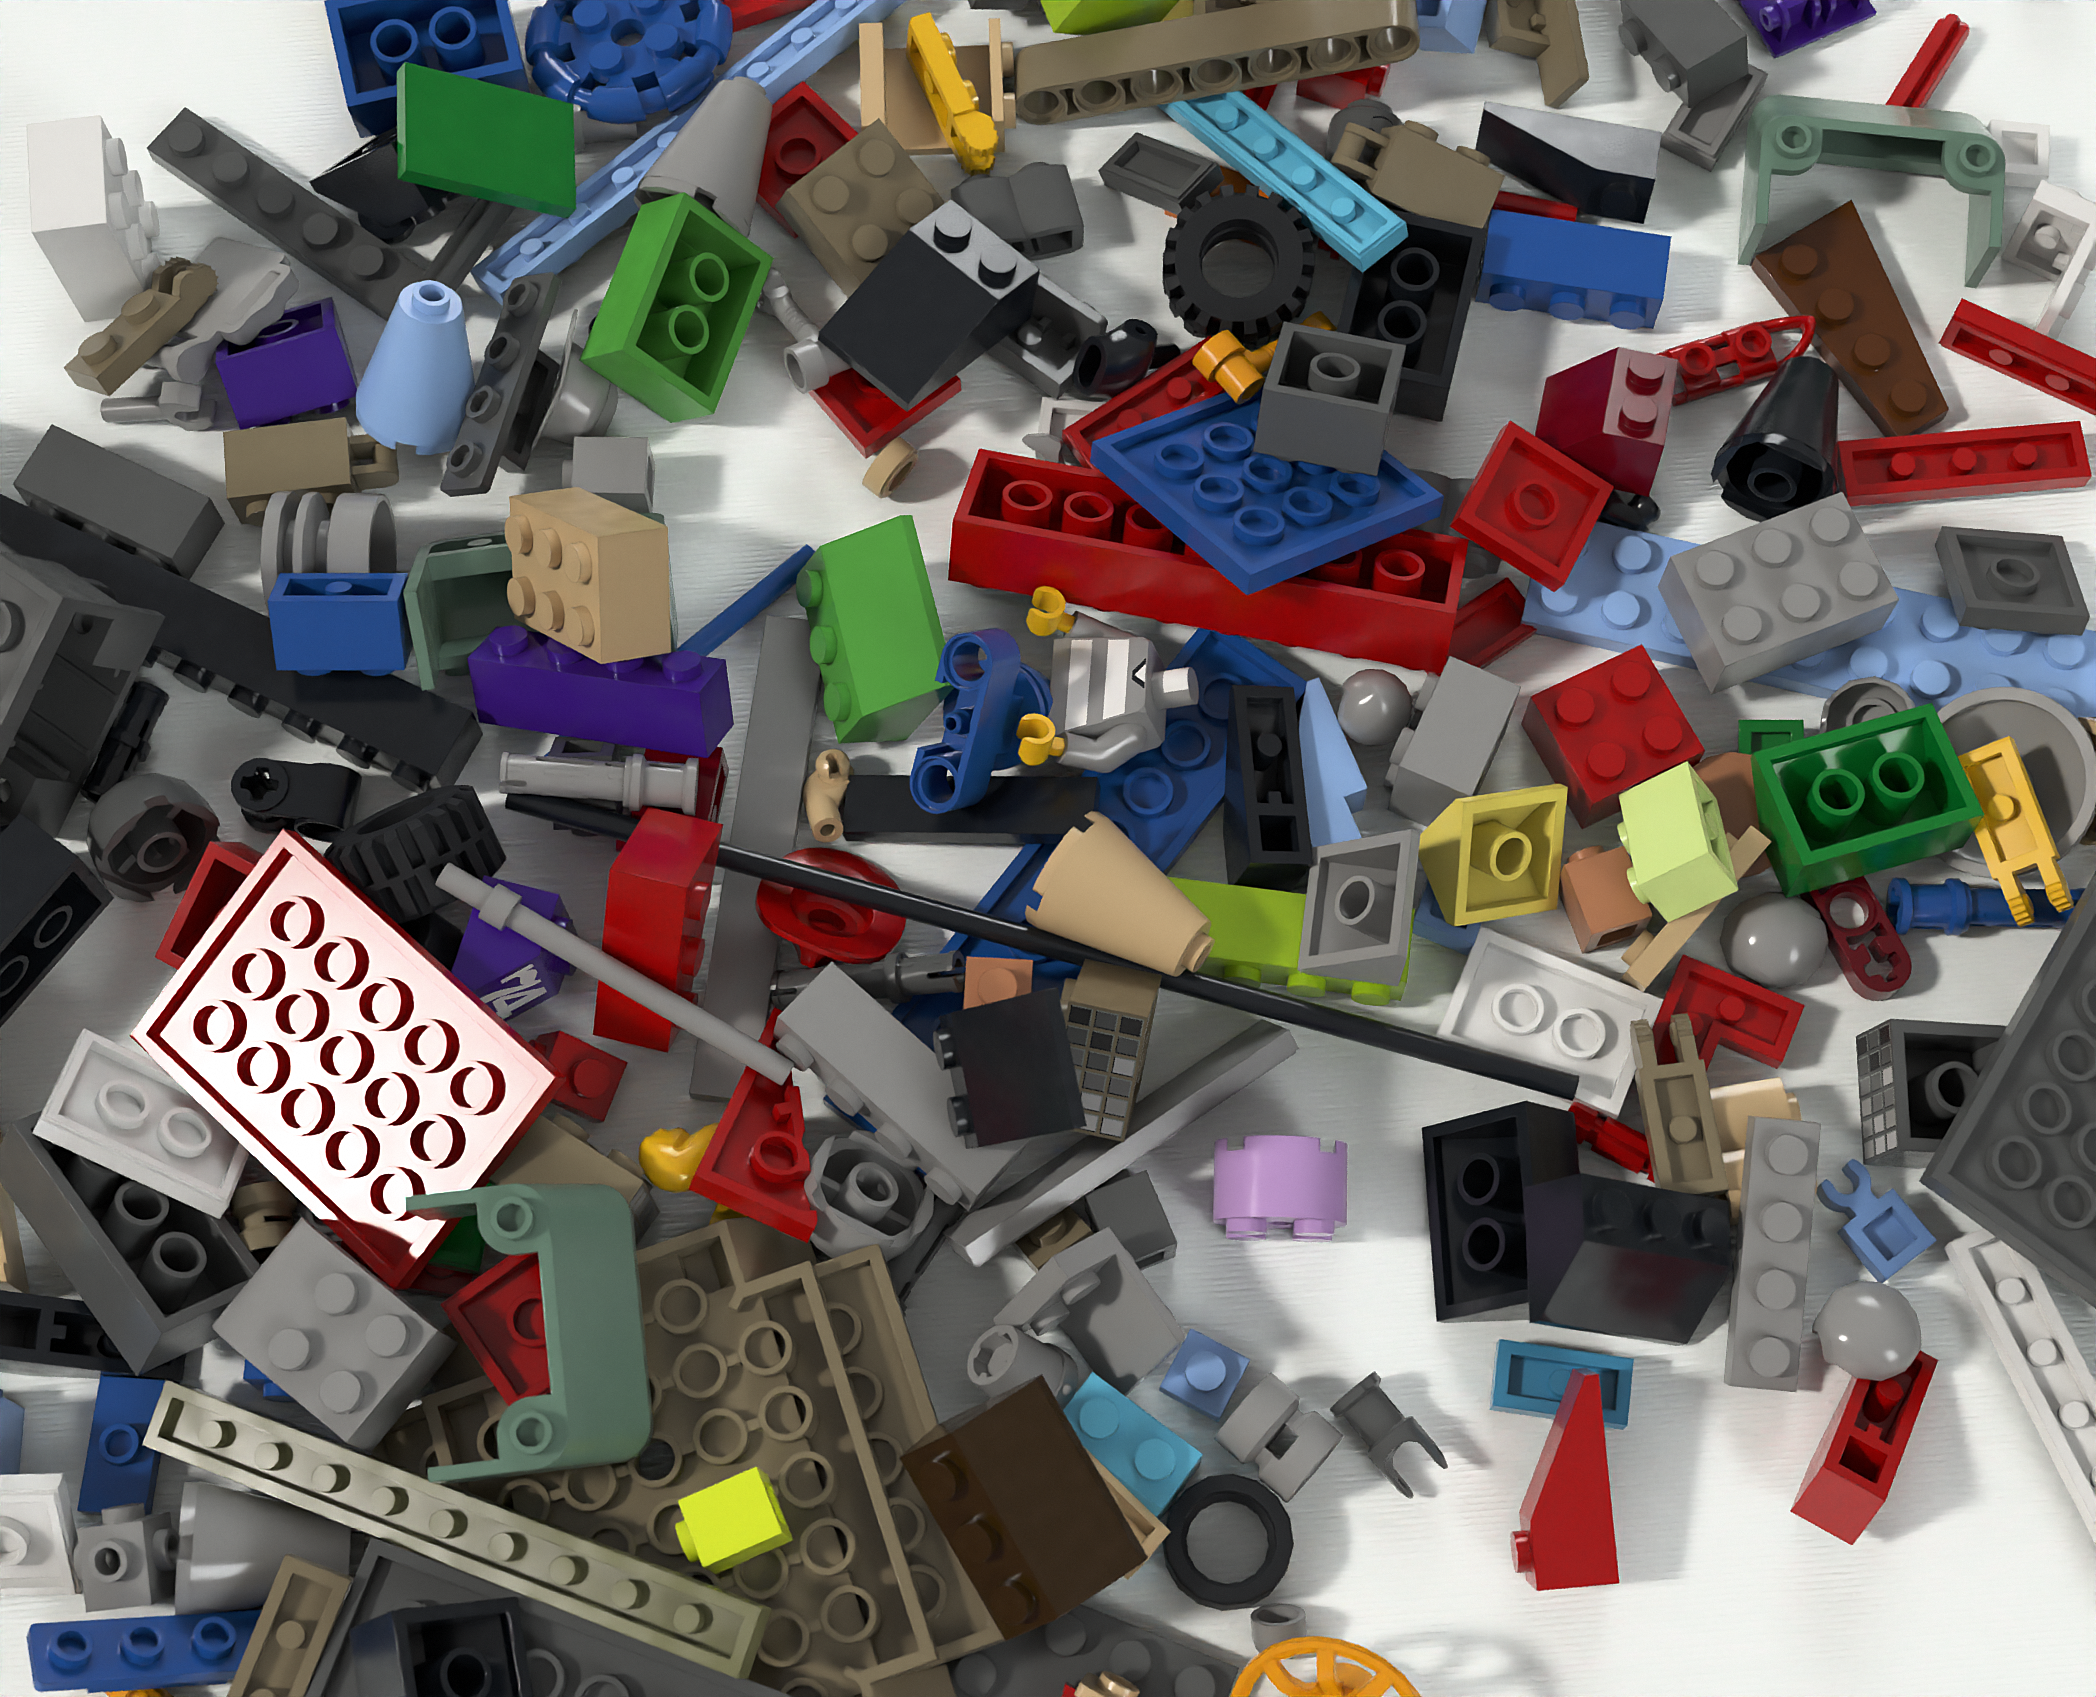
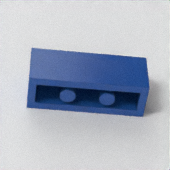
M1491 209L1483 246L1475 302L1490 304L1492 307L1502 311L1526 309L1550 313L1553 317L1561 320L1572 321L1584 318L1610 322L1613 326L1626 330L1641 327L1653 329L1664 298L1672 236Z

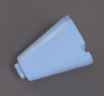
M426 280L410 284L401 291L357 389L356 417L364 431L386 447L395 449L396 442L416 446L415 454L433 455L451 451L454 447L466 414V403L475 388V379L461 298L454 290L444 284Z

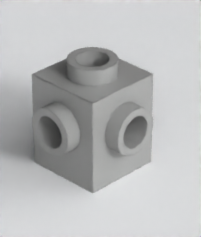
M144 1503L112 1506L101 1509L102 1521L77 1529L78 1541L74 1547L73 1564L77 1577L83 1582L86 1613L152 1605L175 1596L180 1537L178 1532L172 1528L170 1512L145 1515Z

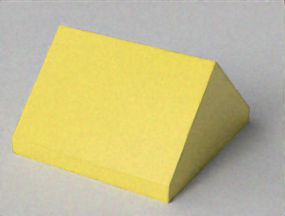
M1559 783L1457 798L1420 834L1418 857L1446 923L1455 927L1557 909L1567 786Z

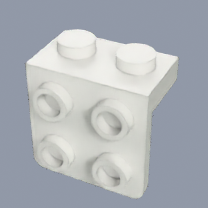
M2042 179L2001 258L2055 282L2054 288L2033 328L2034 331L2054 340L2058 339L2067 319L2069 320L2086 288L2084 284L2090 272L2096 267V203L2083 198L2079 192L2070 187L2056 186Z

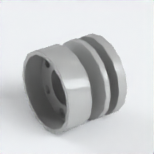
M277 491L271 495L265 511L260 546L261 581L268 613L267 601L280 573H397V539L394 514L390 500L385 494L342 493L336 499L331 517L325 499L319 492H308L303 495L301 500L294 491Z

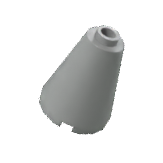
M741 76L734 77L733 80L719 81L639 181L638 189L634 195V202L640 209L643 204L685 192L748 238L773 109L771 102L765 96V89L757 82Z
M202 1481L184 1482L179 1524V1560H177L175 1615L237 1612L264 1606L284 1556L288 1553L295 1554L348 1576L349 1574H356L364 1556L365 1532H351V1527L288 1502Z

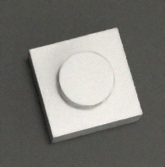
M1990 119L1986 128L2005 155V185L2038 188L2042 179L2047 181L2050 164V125Z

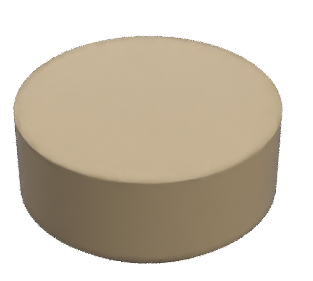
M895 438L873 461L863 478L862 485L878 498L888 497L901 485L913 469L918 459V450L903 438Z

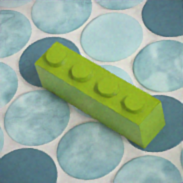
M1167 877L1211 921L1208 935L1215 939V942L1207 959L1197 970L1198 972L1259 988L1261 983L1287 986L1286 990L1289 993L1301 997H1322L1325 995V991L1351 994V999L1354 1002L1370 1006L1387 1005L1390 1003V1000L1401 1001L1408 978L1415 908H1412L1407 960L1398 986L1309 975L1297 970L1306 894Z

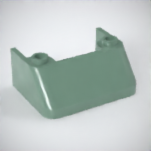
M1772 95L1766 97L1754 108L1747 126L1737 264L1750 265L1768 225L1771 174L1796 176L1809 171L1815 163L1944 176L1953 188L1969 194L1964 287H1978L2002 245L2006 165L2003 150L1979 119L1963 112L1791 95Z
M638 513L665 525L662 514ZM505 531L439 540L418 549L403 595L422 691L435 689L440 670H444L448 676L469 675L467 658L497 626L515 625L521 626L527 631L539 632L514 619V613L510 608L507 586L509 580L513 578L512 552L508 548ZM669 554L671 652H676L678 622Z
M514 1183L406 1196V1211L425 1221L477 1215L480 1233L485 1242L494 1250L513 1256L538 1253L551 1394L526 1397L514 1402L502 1414L497 1428L499 1459L427 1468L428 1482L454 1484L622 1463L642 1454L651 1441L654 1426L633 1212L627 1199L614 1188L604 1184Z

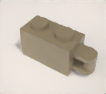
M1406 120L1404 126L1396 125L1382 128L1380 134L1364 126L1348 122L1330 162L1336 168L1359 178L1358 185L1389 209L1482 229L1505 178V175L1488 167L1491 159L1485 154L1465 146H1457L1456 151L1436 142L1439 134L1435 130L1410 120ZM1365 145L1375 149L1373 156L1366 165L1358 161Z
M346 417L223 432L226 495L241 525L251 524L263 527L266 507L271 495L277 491H294L300 497V500L308 492H319L325 499L331 517L332 509L340 494L362 493V490L390 487L399 482L397 442L396 448L392 449L380 444L369 434L354 436ZM373 459V464L360 465V460Z

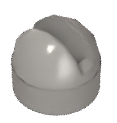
M1271 1604L1255 1609L1250 1615L1252 1638L1255 1648L1259 1653L1273 1644L1291 1638L1306 1637L1307 1635L1306 1614L1299 1606Z

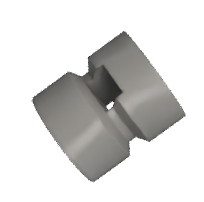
M1271 1372L1240 1403L1220 1428L1214 1440L1242 1465L1253 1461L1259 1465L1258 1479L1285 1503H1288L1329 1457L1344 1435L1317 1411L1303 1414L1298 1409L1300 1397ZM1288 1426L1299 1438L1281 1458L1269 1446Z

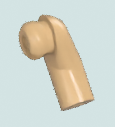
M829 749L817 757L815 761L816 770L807 779L802 792L803 803L812 834L816 840L823 843L836 841L843 833L844 827L839 808L846 797L847 785L850 782L848 780L849 775H854V769L850 765V759L847 754L841 750Z

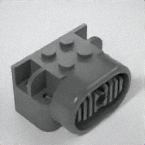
M0 541V827L9 825L19 813H22L53 838H57L165 616L155 610L119 604L116 602L113 590L103 583L79 577L65 566L56 562L21 555L2 541Z

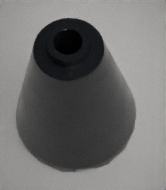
M1811 356L1793 357L1783 362L1716 454L1711 472L1712 481L1714 483L1717 479L1723 488L1721 498L1727 506L1747 519L1761 523L1836 494L1839 379L1834 369L1827 363Z

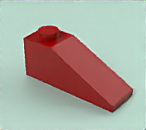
M1920 1350L1906 1371L1883 1381L1851 1377L1808 1465L1790 1512L1853 1546L1887 1499L1938 1363L1936 1358Z
M1588 1368L1572 1370L1519 1510L1521 1530L1511 1531L1510 1535L1511 1554L1515 1572L1525 1573L1526 1581L1536 1591L1620 1583L1599 1374Z

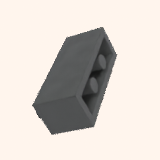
M51 424L13 482V486L28 507L187 580L191 579L225 525L210 497Z

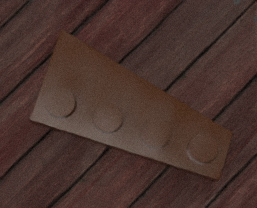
M1852 200L1755 256L1751 269L1788 316L1811 315L1816 319L1815 334L1811 345L1823 360L1834 369L1838 379L1884 437L1921 434L1944 420L1949 411L1948 405Z

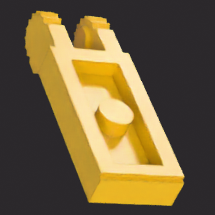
M930 12L911 17L908 25L906 57L946 142L951 147L957 162L961 163V169L965 171L964 174L967 173L970 177L978 174L990 175V171L994 169L996 159L994 150H997L999 139L997 130H994V122L991 116L979 112L977 93L969 79L962 81L956 68L955 48L948 33L939 32Z
M2007 736L1957 756L1985 814L1974 830L1992 879L2000 883L2017 925L2021 928L2035 922L2032 902L2026 894L2017 874L2036 867L2039 868L2044 881L2048 899L2056 907L2057 911L2060 913L2073 908L2074 902L2064 874L2056 861L2060 858L2014 739Z

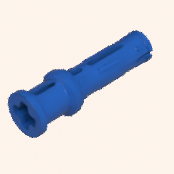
M1893 878L1888 886L1886 915L1898 935L1907 934L1909 929H1943L1947 936H1958L1961 933L1967 932L1969 927H2020L2015 922L2001 888H1969V885L1966 882H1962L1959 878H1948L1943 885L1909 884L1906 878ZM2086 888L2069 889L2074 907L2060 913L2050 903L2045 889H2025L2034 908L2035 922L2023 927L2063 928Z

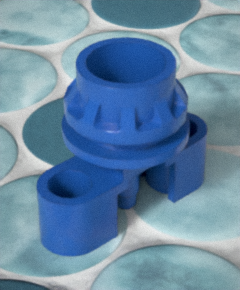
M990 628L960 633L950 638L943 648L935 681L940 683L949 682L955 687L944 699L943 726L945 731L941 743L917 748L910 775L911 794L915 802L929 813L941 814L978 803L987 791L992 771L1013 768L1023 763L1018 754L1021 739L1016 735L1021 718L1033 713L1041 714L1048 718L1053 703L1050 693L1051 680L1040 671L1021 662L1017 642L1008 632L1002 629ZM981 647L987 659L979 661L978 652ZM948 770L952 773L955 780L954 792L950 789L947 782Z

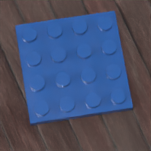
M1264 384L1251 399L1243 404H1237L1225 392L1092 442L1090 463L1246 595L1255 593L1435 519L1441 514L1444 499L1440 492L1385 449L1383 450L1377 476L1363 473L1348 474L1340 472L1333 467L1303 461H1283L1275 458L1273 455L1253 452Z

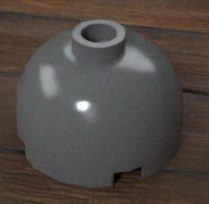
M159 773L141 774L117 783L100 797L90 813L86 844L95 869L106 888L121 899L143 903L155 901L151 893L162 891L173 883V892L175 894L187 889L209 842L220 841L217 836L220 823L209 803L184 780Z

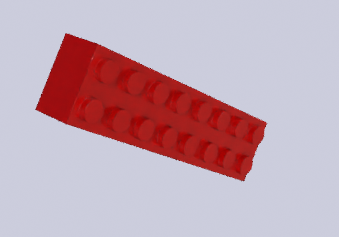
M979 448L953 517L948 580L971 584L981 589L992 588L1032 597L1037 588L1048 586L1057 589L1064 596L1066 603L1092 607L1102 612L1114 611L1151 618L1166 624L1177 623L1214 630L1224 635L1246 636L1277 642L1287 647L1299 646L1336 653L1351 659L1362 658L1399 665L1409 670H1425L1442 674L1446 665L1455 623L1469 539L1410 528L1255 593L1246 595L1101 471Z

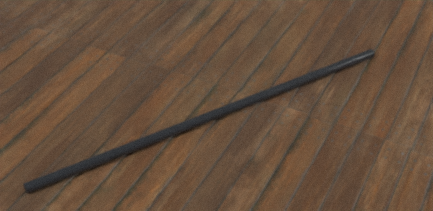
M507 793L505 800V809L624 842L628 841L641 820L556 796ZM720 841L715 867L1081 967L1085 959L1160 974L1162 975L1161 989L1573 1101L1577 1091L1579 1075L1196 971L1193 973L1187 968L1182 974L1174 977L1037 927Z

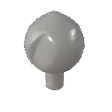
M1365 669L1356 672L1342 684L1344 693L1339 704L1337 719L1342 731L1355 742L1367 746L1383 745L1393 741L1400 735L1402 729L1407 727L1412 716L1411 695L1406 684L1395 674L1383 669Z

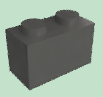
M1620 0L1622 24L1618 26V32L1625 48L1633 56L1640 54L1651 66L1652 73L1659 86L1667 93L1673 91L1688 108L1748 74L1747 34L1715 0Z

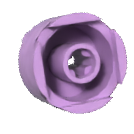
M1243 1136V1150L1227 1151L1228 1138L1218 1139L1214 1142L1213 1223L1226 1226V1239L1262 1241L1266 1240L1267 1228L1293 1229V1241L1331 1242L1332 1236L1335 1235V1228L1347 1225V1143L1335 1140L1333 1153L1320 1151V1138L1307 1136Z

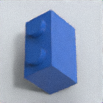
M280 573L267 601L276 670H297L298 673L307 676L323 675L332 670H361L366 675L382 676L396 670H405L413 648L403 595L408 580V573Z

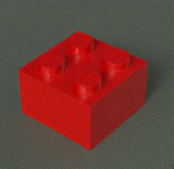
M1642 644L1530 696L1521 722L1523 729L1555 784L1560 783L1568 787L1566 803L1581 829L1622 811L1618 794L1686 761L1691 767H1694L1700 762L1705 752L1704 747Z

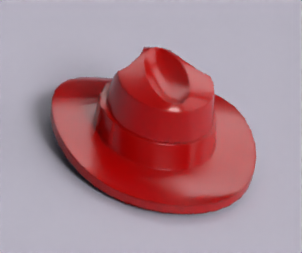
M816 847L797 850L782 857L900 890L894 880L880 867L846 851ZM761 879L755 897L756 912L760 920L772 932L791 941L797 952L800 964L809 968H819L829 964L831 961H842L851 964L878 962L895 950L906 924L905 918Z

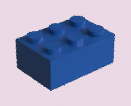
M510 0L324 1L346 105L360 139L379 135L397 126V71L404 62L531 93Z

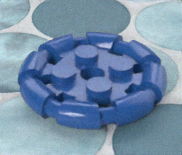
M547 0L543 7H535L529 18L524 44L526 61L534 67L532 79L546 97L580 105V110L586 111L588 118L610 124L647 121L646 115L668 109V112L671 113L683 107L714 80L713 70L717 65H723L726 62L730 52L733 36L732 11L728 6L722 4L724 0ZM568 15L573 17L574 23L570 24L562 20ZM697 17V19L685 22L686 20ZM627 35H643V38L634 45L620 46L617 44L621 38ZM683 52L685 55L690 56L684 57L681 61L679 60ZM575 58V60H572V61H569V62H566V63L563 62V61H565V60H569V59ZM595 80L606 84L605 86H598L592 91L596 86Z

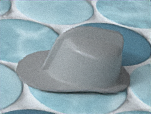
M577 309L573 311L553 400L531 446L532 449H534L540 437L573 445L574 437H604L617 409L619 399L617 386L579 361L583 348L573 342L578 314Z

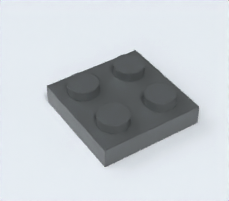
M1948 526L1941 527L1935 548L1959 626L1975 627L1983 630L2004 629L2030 631L2040 634L2083 635L2090 614L2063 536Z

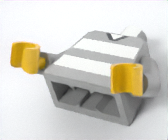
M1042 586L1034 591L1031 600L1032 604L1036 608L1049 613H1044L1035 608L1029 609L1026 618L1029 630L1037 636L1051 635L1057 629L1064 632L1063 638L1054 639L1050 693L1053 703L1048 718L1041 714L1033 713L1023 716L1019 722L1016 735L1021 739L1018 750L1021 760L1027 765L1035 766L1044 763L1048 756L1052 755L1055 762L1062 764L1067 773L1082 769L1109 773L1137 754L1158 748L1165 740L1166 709L1196 705L1198 703L1199 688L1194 669L1186 667L1166 670L1151 640L1110 626L1077 610L1072 615L1065 613L1066 601L1064 596L1055 588Z

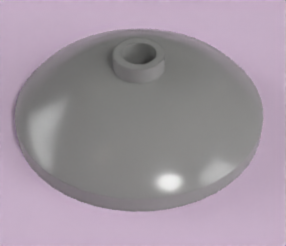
M1991 687L1977 690L1953 700L1937 712L1957 756L2007 736L2014 739L2060 858L2056 861L2058 862L2066 856L2086 834L2096 814V748L2080 721L2053 699L2043 694L2017 687ZM1975 832L1972 833L1963 848L1936 855L1945 863L1960 871L1992 879ZM2036 867L2023 873L2017 874V876L2024 877L2030 874L2039 872V868Z

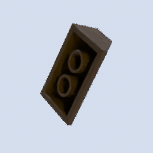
M1042 1374L937 1424L899 1457L1005 1641L1059 1619L1141 1565L1148 1558Z

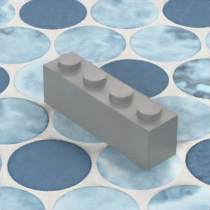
M832 961L777 1017L773 1036L778 1040L776 1048L779 1053L795 1063L794 1067L799 1071L805 1072L808 1068L812 1070L828 1085L825 1091L836 1106L851 1116H854L857 1112L861 1114L877 1129L874 1135L882 1147L899 1160H904L906 1157L910 1158L927 1174L924 1177V1181L932 1192L950 1205H954L958 1201L969 1211L1021 1155L1030 1139L1025 1138L966 1149L964 1136L956 1138L949 1122L947 1098L955 1096L950 1069L942 1071L938 1065L936 1054Z

